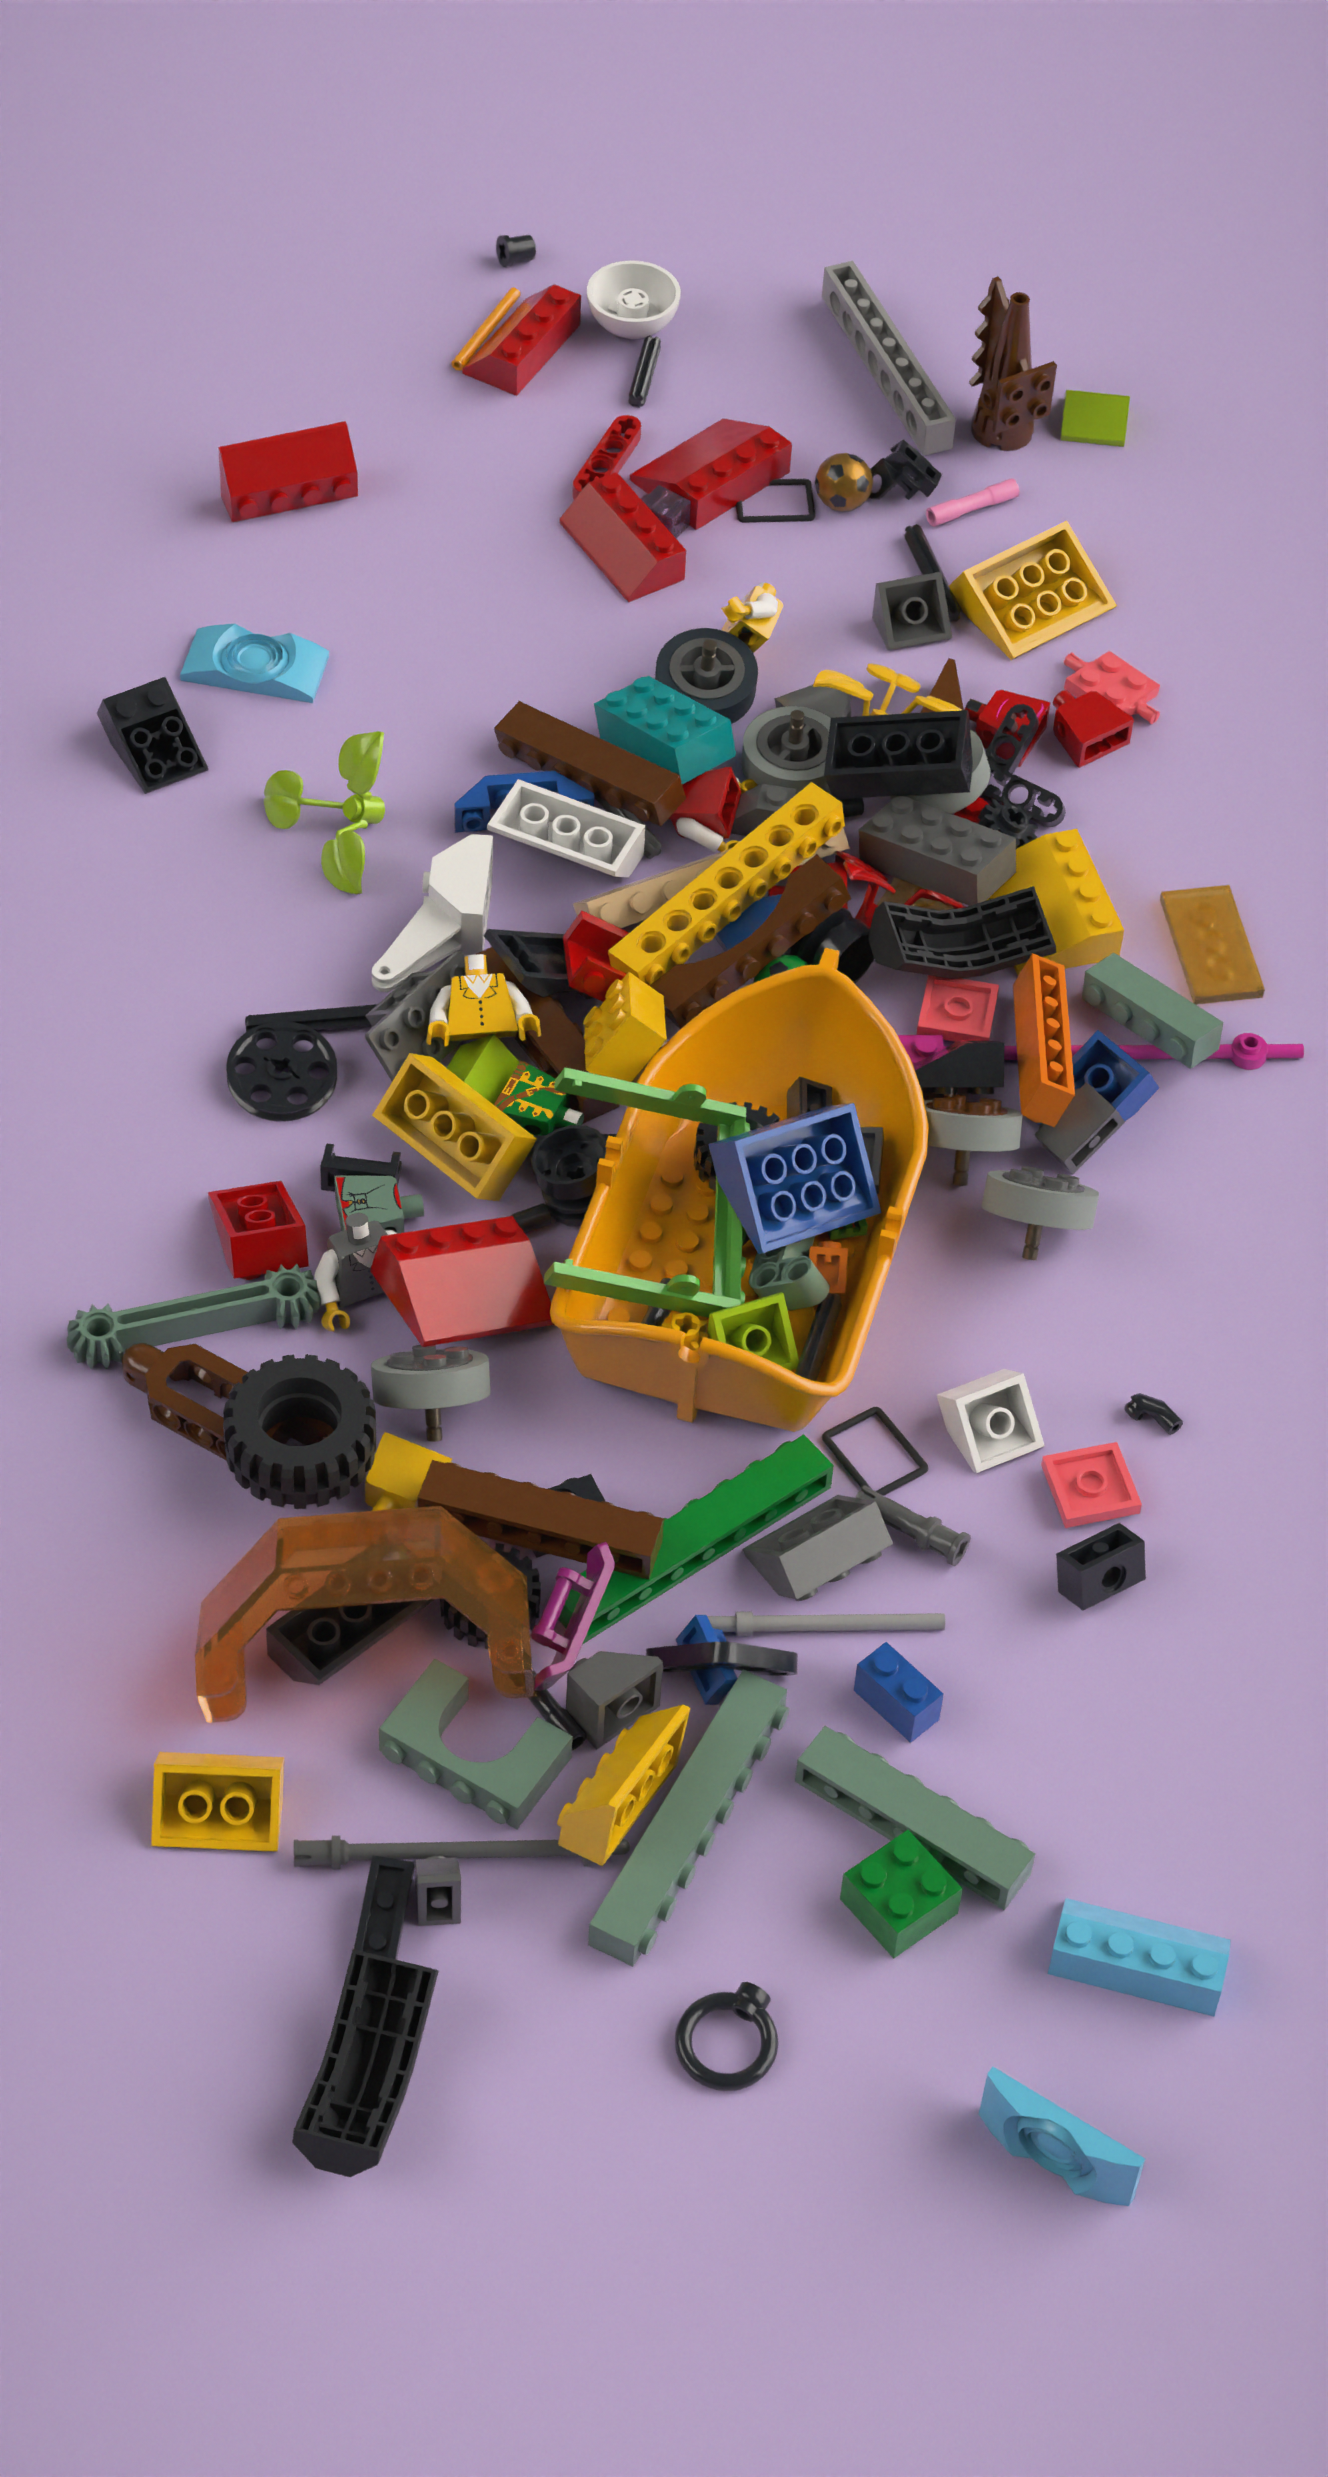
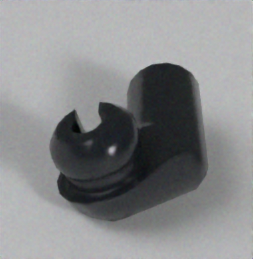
M1138 1393L1132 1395V1400L1125 1404L1124 1410L1130 1417L1138 1421L1147 1413L1169 1435L1177 1432L1183 1425L1180 1417L1160 1399Z

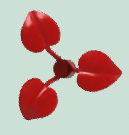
M836 850L834 862H844L843 865L851 881L865 880L869 882L863 903L855 918L871 927L874 910L878 907L873 902L879 886L892 894H895L896 890L887 883L888 878L880 871L853 855ZM926 888L925 890H918L904 903V905L911 906L918 899L925 898L941 902L953 909L965 907L944 894Z

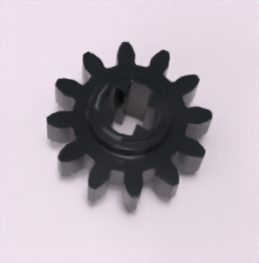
M992 799L977 816L981 820L978 823L979 825L1016 838V849L1038 838L1034 834L1038 827L1029 823V820L1032 818L1031 814H1026L1019 804L1016 806L1011 805L1007 799H1004L1001 804Z

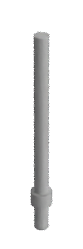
M735 1612V1616H707L712 1628L723 1630V1632H735L736 1636H752L753 1632L945 1629L944 1613L753 1616L752 1612Z

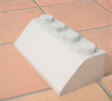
M519 779L487 824V830L615 877L629 878L644 855L645 825Z

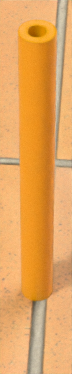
M510 288L453 359L451 365L455 370H462L519 299L521 294L517 288Z

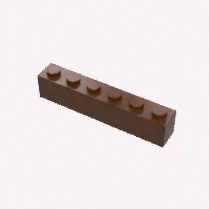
M518 701L494 727L499 743L498 747L505 756L509 758L515 757L527 763L536 771H556L591 791L595 796L607 801L614 808L627 810L642 821H650L661 827L686 799L680 775L521 701Z
M493 947L476 953L486 955L488 974L502 973L506 981L516 985L529 1002L533 1015L538 1017L541 1029L540 1037L537 1036V1032L534 1030L525 1031L526 1040L524 1041L519 1038V1030L516 1037H513L536 1067L554 1078L558 1077L564 1067L588 1072L586 1070L585 1039L582 1030L576 1022H571L565 1015L559 1000L553 999L550 995L542 997L528 990L520 983ZM570 1094V1109L584 1113L583 1124L620 1107L619 1104Z
M432 1460L417 1497L418 1521L586 1564L587 1553L595 1545L606 1542L615 1562L613 1571L648 1580L650 1579L663 1539L664 1518L656 1517L649 1512H637L617 1507L609 1502H597L577 1497L570 1492H558L542 1488L531 1482H518L502 1478L495 1473H483L463 1468L452 1462L443 1463Z

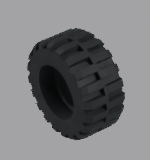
M294 1354L282 1357V1361L274 1362L271 1359L260 1364V1370L256 1371L253 1368L242 1377V1383L238 1382L230 1391V1399L225 1403L223 1411L224 1445L227 1464L230 1471L235 1474V1480L244 1489L250 1487L251 1495L261 1501L268 1498L271 1499V1505L284 1508L285 1504L294 1505V1509H306V1505L316 1504L317 1507L330 1504L329 1499L336 1497L339 1500L350 1493V1486L358 1487L365 1479V1472L372 1468L374 1452L376 1451V1410L374 1401L370 1399V1391L365 1383L362 1381L358 1382V1376L350 1369L345 1368L341 1370L340 1363L328 1358L325 1362L319 1361L318 1356L305 1354V1358H295ZM295 1417L314 1418L334 1429L324 1440L307 1446L285 1445L275 1441L266 1434L277 1423Z

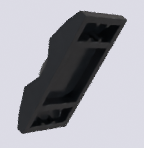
M487 929L483 935L520 983L528 990L542 997L558 992L577 991L586 1000L593 998L569 987L563 942L564 934Z

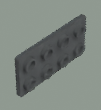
M455 951L434 971L410 974L366 1015L372 1028L365 1034V1039L391 1081L394 1080L409 1053L430 1056L440 1062L463 1041H449L448 1046H444V1040L441 1037H433L431 1045L426 1043L430 1022V1009L441 988L450 985L452 977L466 976L465 955L462 951Z

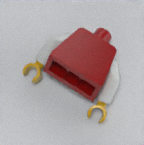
M730 766L710 769L682 784L686 799L667 819H671L677 834L682 838L698 842L713 852H716V850L722 852L734 847L739 841L731 840L725 843L723 839L730 837L741 794L758 786L756 782L752 779H747L739 783V779L735 777Z

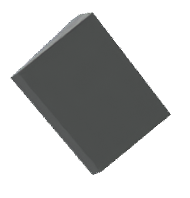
M941 572L876 583L872 619L887 650L952 638Z

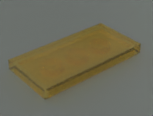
M1230 885L1162 891L1160 896L1161 906L1193 1003L1197 1005L1263 998L1265 988Z

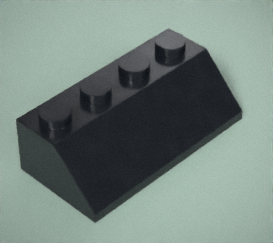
M968 710L831 718L824 777L831 795L836 799L970 792L973 758Z
M390 1538L267 1627V1655L293 1681L320 1685L444 1593V1588Z

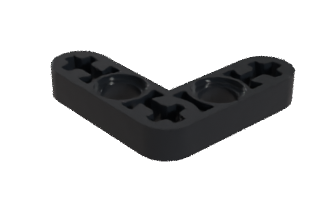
M1018 704L1007 712L985 752L990 766V777L994 774L993 777L996 782L1004 786L1003 791L1001 792L998 787L989 784L981 796L990 801L995 799L999 804L1004 799H1007L1011 805L1016 806L1018 804L1010 801V794L1014 789L1023 787L1028 790V797L1025 802L1019 804L1021 809L1026 814H1031V821L1045 827H1055L1064 820L1066 814L1065 806L1060 797L1013 774L1039 726V719L1033 708L1029 705ZM1027 714L1030 723L1028 726L1025 724L1020 726L1017 734L1021 741H1018L1012 736L1018 728L1015 719L1017 717L1023 718ZM1004 743H1010L1015 746L1013 756L1005 760L998 758L996 752L999 746ZM1037 799L1040 804L1046 807L1054 803L1053 806L1057 812L1055 814L1049 813L1044 817L1045 814L1042 809L1034 805L1035 800Z
M706 1642L646 1649V1656L658 1657L663 1662L662 1672L726 1668L739 1671L744 1669L751 1673L772 1676H791L797 1674V1653L742 1643Z

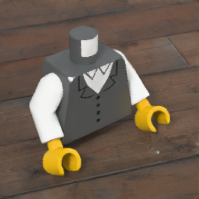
M363 1213L349 1215L345 1220L347 1230L333 1234L327 1239V1251L323 1254L314 1274L315 1280H317L321 1305H325L327 1310L322 1316L321 1323L328 1331L334 1332L332 1320L335 1315H338L339 1324L342 1329H347L350 1325L349 1315L342 1310H338L337 1304L342 1308L384 1293L370 1272L380 1237L397 1233L393 1230L385 1231L379 1221L369 1222L368 1216Z

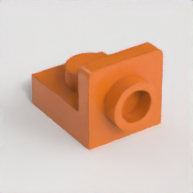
M832 1241L819 1242L818 1247L810 1246L809 1258L830 1285L829 1293L846 1296L847 1267L849 1263L848 1248H841V1243Z

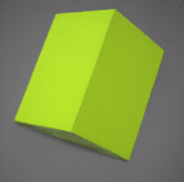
M1066 390L1063 401L1061 440L1124 447L1130 396Z
M492 1034L461 1045L447 1066V1069L494 1105L520 1062L496 1035Z
M780 1292L709 1314L707 1331L709 1339L749 1351L788 1370L797 1369L799 1358L784 1293Z

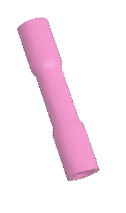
M1011 478L988 486L984 490L971 495L937 504L926 509L927 520L934 527L957 519L961 515L1016 498L1019 496V486Z

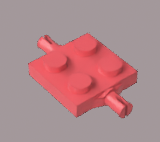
M1110 651L1091 662L1083 661L1072 652L1066 656L1064 665L1074 670L1075 673L1066 678L1064 689L1072 695L1079 697L1090 691H1097L1129 715L1138 714L1150 724L1158 720L1160 712L1146 704L1158 696L1160 688L1158 683Z

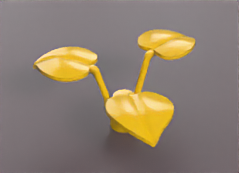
M869 663L866 670L871 675L890 683L880 709H873L870 714V700H872L874 695L871 691L865 689L864 685L859 681L838 671L828 669L819 672L813 684V687H830L863 699L862 716L889 715L885 712L896 686L911 693L919 692L921 687L919 682L907 675L896 673L894 670L882 665ZM917 695L901 714L911 713L918 705H922L935 712L960 711L961 709L932 696L923 697Z

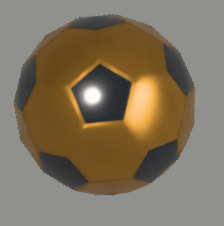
M838 453L826 458L820 465L815 479L817 495L821 501L829 508L843 512L861 507L869 498L873 485L872 473L866 462L857 455L849 453Z

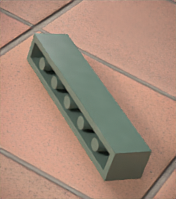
M824 1726L797 1760L796 1783L891 1841L906 1830H909L954 1880L1003 1910L1007 1908L1031 1875L1035 1853L1030 1851L1025 1843L1002 1834L994 1829L993 1825L986 1819L975 1817L961 1809L950 1797L940 1796L925 1787L917 1777L902 1773L889 1765L887 1760L881 1755L869 1753L856 1745L848 1735L842 1732H835Z

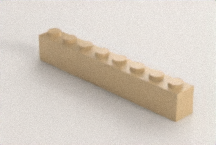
M842 828L837 836L830 838L819 847L812 857L817 854L820 858L834 854L836 850L843 851L849 849L844 828ZM730 849L575 902L573 906L576 915L578 916L582 910L619 928L646 920ZM812 857L805 859V860H804L803 862H801L799 865L805 864V863H806L807 861H809Z

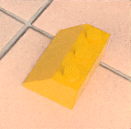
M159 1752L154 1763L151 1846L278 1852L285 1757Z

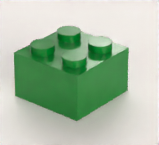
M906 1830L843 1873L840 1900L894 1959L958 1914L963 1888L909 1830Z

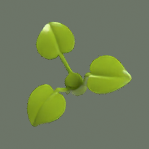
M380 731L356 734L349 737L343 743L339 753V772L344 779L349 780L347 788L355 793L347 798L344 803L301 798L304 786L303 780L297 773L290 770H281L274 773L267 780L264 789L266 815L271 824L279 829H288L297 823L300 817V804L343 809L345 817L351 822H355L337 830L335 834L336 839L328 840L324 844L321 855L322 870L327 880L339 890L352 894H362L361 880L365 865L364 842L361 836L354 832V830L359 828L366 829L368 824H378L385 815L383 800L378 796H372V793L368 792L376 781L382 756L384 732Z

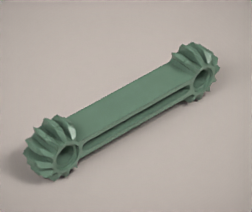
M280 1264L277 1273L267 1270L263 1281L116 1312H112L109 1304L103 1309H97L92 1304L89 1312L78 1310L75 1316L76 1319L69 1321L67 1327L68 1337L66 1338L67 1346L70 1352L74 1353L77 1363L87 1361L90 1369L97 1363H102L108 1369L112 1360L122 1363V1357L126 1349L133 1344L146 1343L158 1346L276 1320L280 1329L286 1323H291L297 1329L300 1320L311 1323L313 1313L319 1312L321 1301L317 1289V1280H314L311 1270L300 1273V1268L297 1264L291 1270H286Z

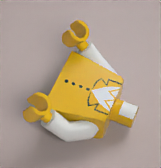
M760 583L741 600L737 596L731 598L728 601L729 605L721 608L728 618L721 630L741 639L754 653L770 638L783 608L782 602L775 597L776 589L768 583Z
M468 955L464 957L466 976L452 977L451 984L441 988L430 1009V1022L426 1043L431 1045L433 1037H441L444 1040V1046H448L449 1041L475 1040L495 1034L497 1038L516 1037L518 1030L519 1038L524 1041L526 1040L525 1031L534 1030L537 1032L538 1037L541 1036L540 1021L537 1016L533 1015L529 1002L514 983L506 981L502 973H487L486 955Z

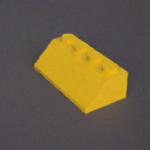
M682 1704L642 1715L630 1730L624 1728L615 1743L614 1751L611 1754L606 1752L602 1756L592 1779L587 1777L582 1782L575 1802L573 1804L567 1802L563 1807L557 1820V1825L561 1827L558 1841L559 1846L600 1866L605 1864L677 1767L690 1707Z

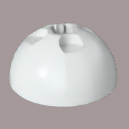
M621 261L604 266L592 275L587 284L588 304L597 322L610 333L626 339H641L661 331L674 317L681 296L679 283L670 272L660 266L643 261Z

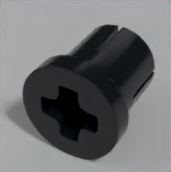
M508 235L499 236L496 241L497 258L503 267H510L515 262L533 260L536 255L533 237L531 235L509 237Z

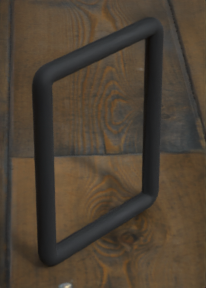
M774 479L769 483V486L805 485L809 515L744 516L742 500L736 504L737 518L740 522L812 521L815 518L812 484L809 479Z
M872 1407L825 1431L822 1435V1440L861 1488L866 1485L872 1489L833 1442L831 1437L876 1414L920 1467L876 1491L884 1496L927 1473L928 1465L885 1412L879 1407Z

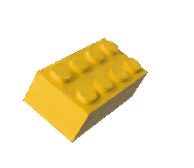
M409 1053L372 1114L373 1117L476 1199L499 1201L537 1141V1138L435 1058Z

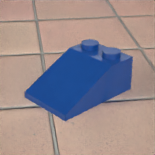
M1099 1030L1072 1057L1074 1089L1081 1088L1087 1082L1119 1112L1124 1121L1134 1116L1159 1089L1150 1072Z

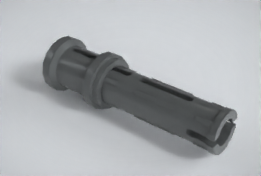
M866 1485L861 1488V1491L856 1496V1498L876 1501L885 1524L915 1539L918 1548L924 1551L931 1549L946 1557L947 1563L952 1566L957 1565L968 1549L971 1536L966 1532L959 1534L942 1525V1520L935 1516L925 1518L877 1493Z

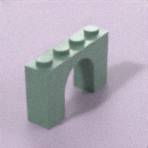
M434 1658L380 1726L379 1751L389 1761L395 1764L402 1763L416 1771L418 1776L425 1782L430 1784L437 1783L449 1790L460 1802L465 1804L471 1803L482 1809L493 1821L499 1824L506 1823L517 1830L572 1758L573 1736L537 1717L516 1746L505 1756L489 1762H471L457 1757L447 1749L441 1740V1736L469 1700V1677Z

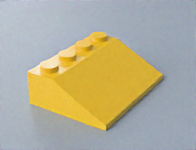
M1067 521L963 571L948 586L964 614L1011 660L1117 606Z
M1078 829L1045 834L1017 848L1016 873L987 900L1034 886L1056 945V953L1044 956L1043 958L1062 964L1065 969L1098 963L1112 953L1120 956L1124 928ZM1027 962L1014 966L1018 976Z

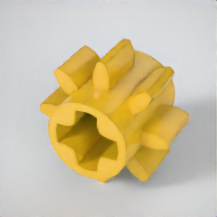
M674 1312L672 1313L671 1324L662 1323V1327L685 1332L686 1337L683 1344L693 1351H698L703 1337L709 1338V1335L706 1333V1320L700 1321L692 1313L683 1312L676 1314Z

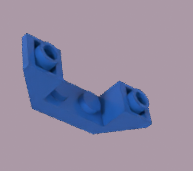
M556 771L484 776L454 803L455 833L486 831L487 824L490 821V810L500 807L518 779L593 807L595 802L594 793Z

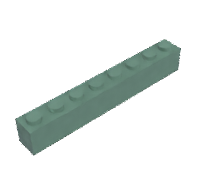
M744 1669L742 1670L589 1924V1946L634 1967L641 1953L648 1955L657 1937L655 1929L661 1920L667 1922L675 1909L677 1899L674 1897L680 1887L687 1889L696 1871L694 1864L699 1855L705 1857L710 1851L715 1839L713 1831L718 1823L724 1825L729 1819L734 1807L732 1799L737 1791L743 1793L746 1790L753 1774L751 1767L755 1760L762 1761L765 1758L771 1744V1739L769 1738L774 1728L781 1730L790 1711V1708L785 1706L787 1689Z

